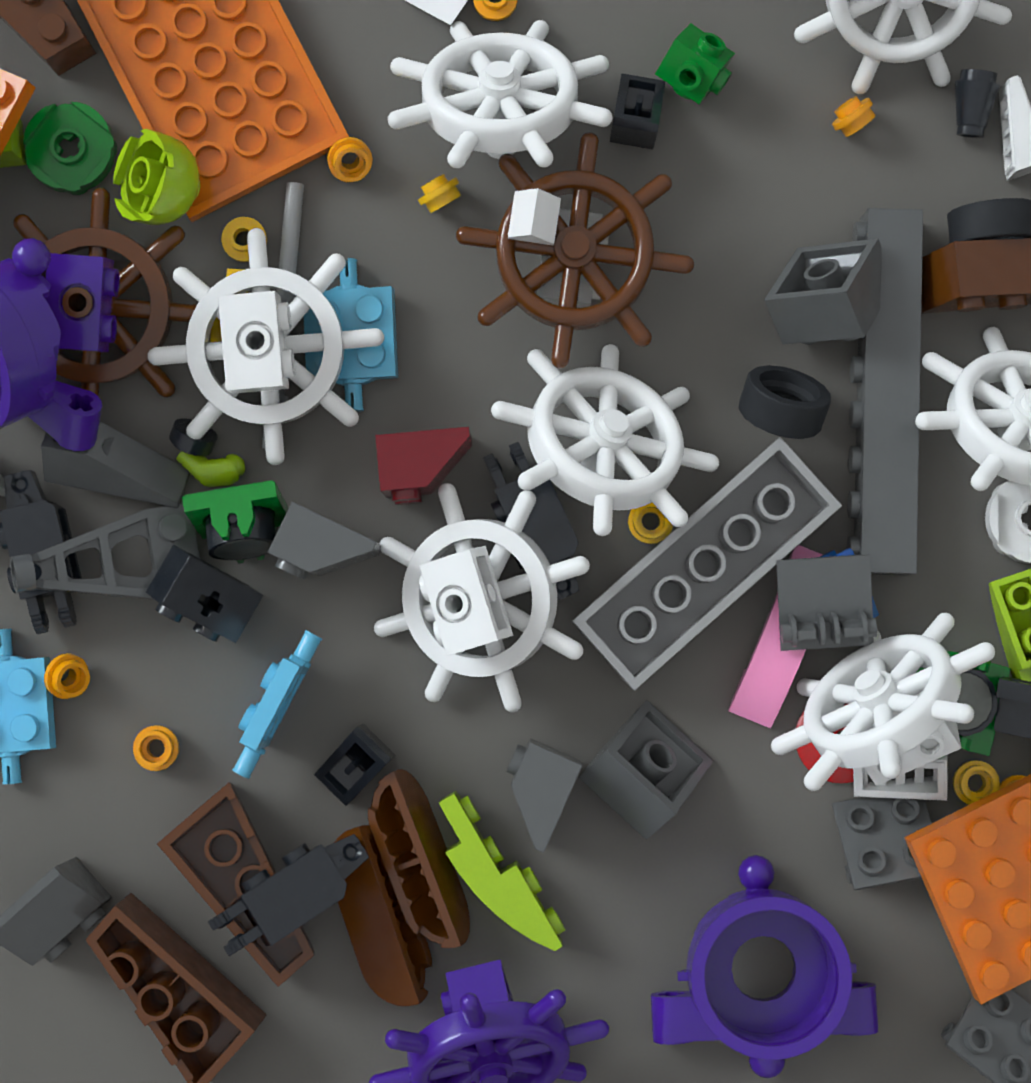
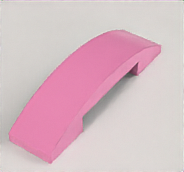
M798 545L791 551L789 559L817 558L823 554ZM778 592L747 669L743 671L728 709L731 713L768 728L772 727L806 651V649L780 650Z

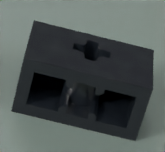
M174 544L146 591L148 595L159 602L155 610L178 623H180L184 616L196 622L193 630L206 638L217 642L221 635L235 643L264 596L248 584ZM201 594L206 596L204 601L199 600Z

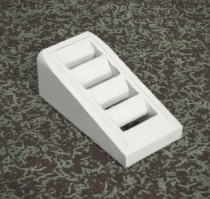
M1018 75L1009 78L999 90L1004 168L1007 181L1031 173V105L1021 77Z
M948 755L914 769L915 778L906 779L905 773L896 777V780H889L878 786L874 782H868V773L864 768H853L854 797L947 801ZM924 768L933 769V776L924 777Z

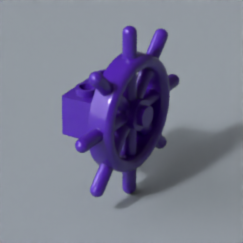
M499 959L447 972L446 979L449 991L441 993L445 1016L434 1021L419 1033L398 1029L388 1031L385 1036L386 1045L391 1049L406 1051L408 1066L375 1074L370 1078L369 1083H553L556 1079L581 1082L586 1078L587 1070L583 1064L569 1061L570 1046L605 1038L609 1033V1025L606 1021L598 1019L565 1027L563 1019L556 1013L566 1003V995L559 989L550 991L536 1004L514 1001L501 960Z

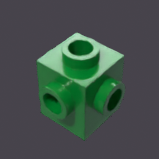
M690 23L675 38L655 75L670 84L679 96L700 104L710 92L718 95L732 75L727 66L735 53L726 47L721 38L715 34L704 32Z

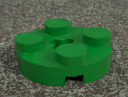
M81 102L45 106L32 117L24 132L23 143L26 145L27 166L40 182L52 190L72 195L84 194L88 189L102 182L113 166L118 146L111 128L95 109ZM75 137L80 139L77 145L79 152L75 156L60 157L64 150L59 144L63 139L69 142L73 141Z

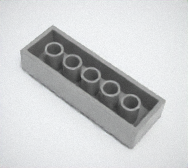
M779 437L688 518L685 526L677 527L571 622L630 689L635 691L776 565V560H782L842 505L786 442Z

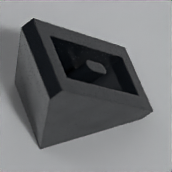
M621 74L610 142L653 150L660 122L665 87L664 80Z
M362 724L352 731L316 771L314 776L347 806L392 760L395 754L372 731Z

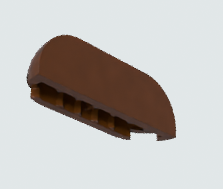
M404 769L395 770L378 782L379 785L374 792L371 807L368 808L370 829L405 920L415 934L420 933L430 941L440 944L442 948L460 947L465 944L470 933V916L465 894L455 868L445 853L447 847L425 792L414 776Z
M362 825L347 830L335 842L355 834L369 857L345 879L347 883L345 896L338 901L363 977L373 992L388 1003L397 1006L420 1004L429 992L424 988L425 968L432 967V957L427 939L420 933L415 934L407 924L371 832L370 825Z

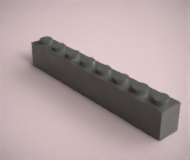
M868 208L860 218V222L854 223L852 241L879 238L881 244L880 311L866 336L858 339V356H852L850 363L851 383H857V401H851L849 409L850 428H856V446H850L848 455L849 473H855V491H849L847 513L848 518H854V537H848L846 549L851 548L855 555L870 554L871 574L912 575L917 574L919 428L916 426L915 419L919 414L923 210Z

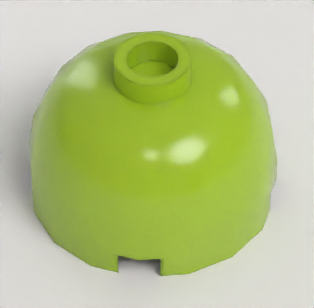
M149 129L140 130L144 134L140 138L131 136L125 142L117 159L113 184L121 186L122 199L114 198L116 207L124 218L143 224L162 225L178 220L190 209L200 191V175L196 158L182 141L161 132Z

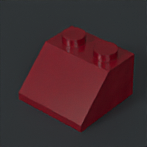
M469 426L375 435L380 491L386 498H392L395 505L422 503V495L432 494L472 447Z

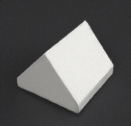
M539 188L515 191L508 239L554 246L561 198Z

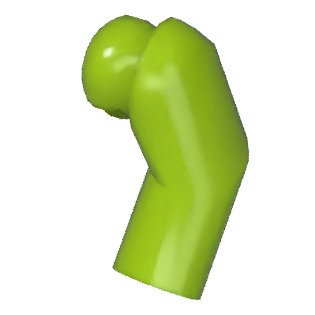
M181 451L176 457V460L206 487L231 486L239 480V477L245 473L246 469L243 459L236 454H228L226 458L208 460L205 456H194Z

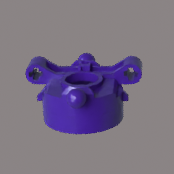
M35 238L23 239L15 245L12 259L8 258L0 261V429L29 417L52 436L60 446L72 451H85L92 448L97 441L103 406L102 400L98 395L89 390L56 381V364L61 330L53 311L45 299L49 297L51 284L42 276V273L48 269L51 262L50 250L40 240Z
M750 856L742 861L738 872L739 880L746 890L731 894L728 898L716 904L704 915L696 927L688 951L687 969L677 971V980L688 981L690 991H661L651 994L653 1042L676 1045L694 1041L720 1040L733 1050L749 1056L750 1068L756 1075L762 1078H772L781 1073L785 1066V1059L810 1051L825 1041L830 1035L862 1036L878 1033L876 984L852 982V973H857L856 964L850 962L845 944L833 925L799 898L783 891L769 889L774 880L775 872L773 865L763 856ZM760 936L776 938L784 943L791 952L794 963L793 975L787 987L776 996L765 999L750 997L740 991L734 982L731 971L733 957L739 947L749 939Z

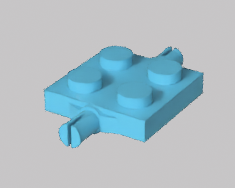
M348 258V261L345 259V267L340 272V286L324 291L323 295L336 311L343 331L377 328L384 334V341L380 346L344 349L343 365L336 384L344 386L345 402L357 412H363L362 385L378 379L398 378L395 290L392 286L367 288L358 285L357 259ZM310 308L304 315V334L322 333L319 321ZM323 351L305 353L306 369L314 376H316L320 368Z
M0 629V757L2 763V784L22 783L20 755H25L32 750L56 748L53 695L47 690L44 683V675L50 663V657L26 659L20 656H13L12 629Z
M307 630L304 631L305 633L294 654H291L289 658H283L277 664L272 662L260 684V687L266 690L260 703L258 702L256 705L251 703L240 721L238 728L244 731L239 743L245 745L232 770L249 779L251 777L250 775L259 758L265 754L266 750L264 748L269 746L311 666L310 661L320 641H322L321 637Z

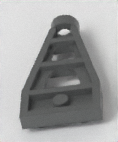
M179 504L178 508L163 506L144 509L38 553L11 556L10 568L14 590L16 593L47 590L155 600L146 591L173 544L200 558L195 527L184 513L183 504ZM134 536L144 537L148 541L152 572L146 577L124 576L116 572L113 567L111 551L117 543ZM90 548L98 550L102 575L99 578L73 579L67 575L65 559L69 554ZM34 564L38 565L41 569V576L38 580H36Z

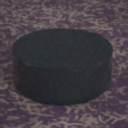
M180 418L175 420L169 439L176 448L194 456H206L212 453L218 438L213 429L210 428L201 439H193L186 433L187 426L192 419Z

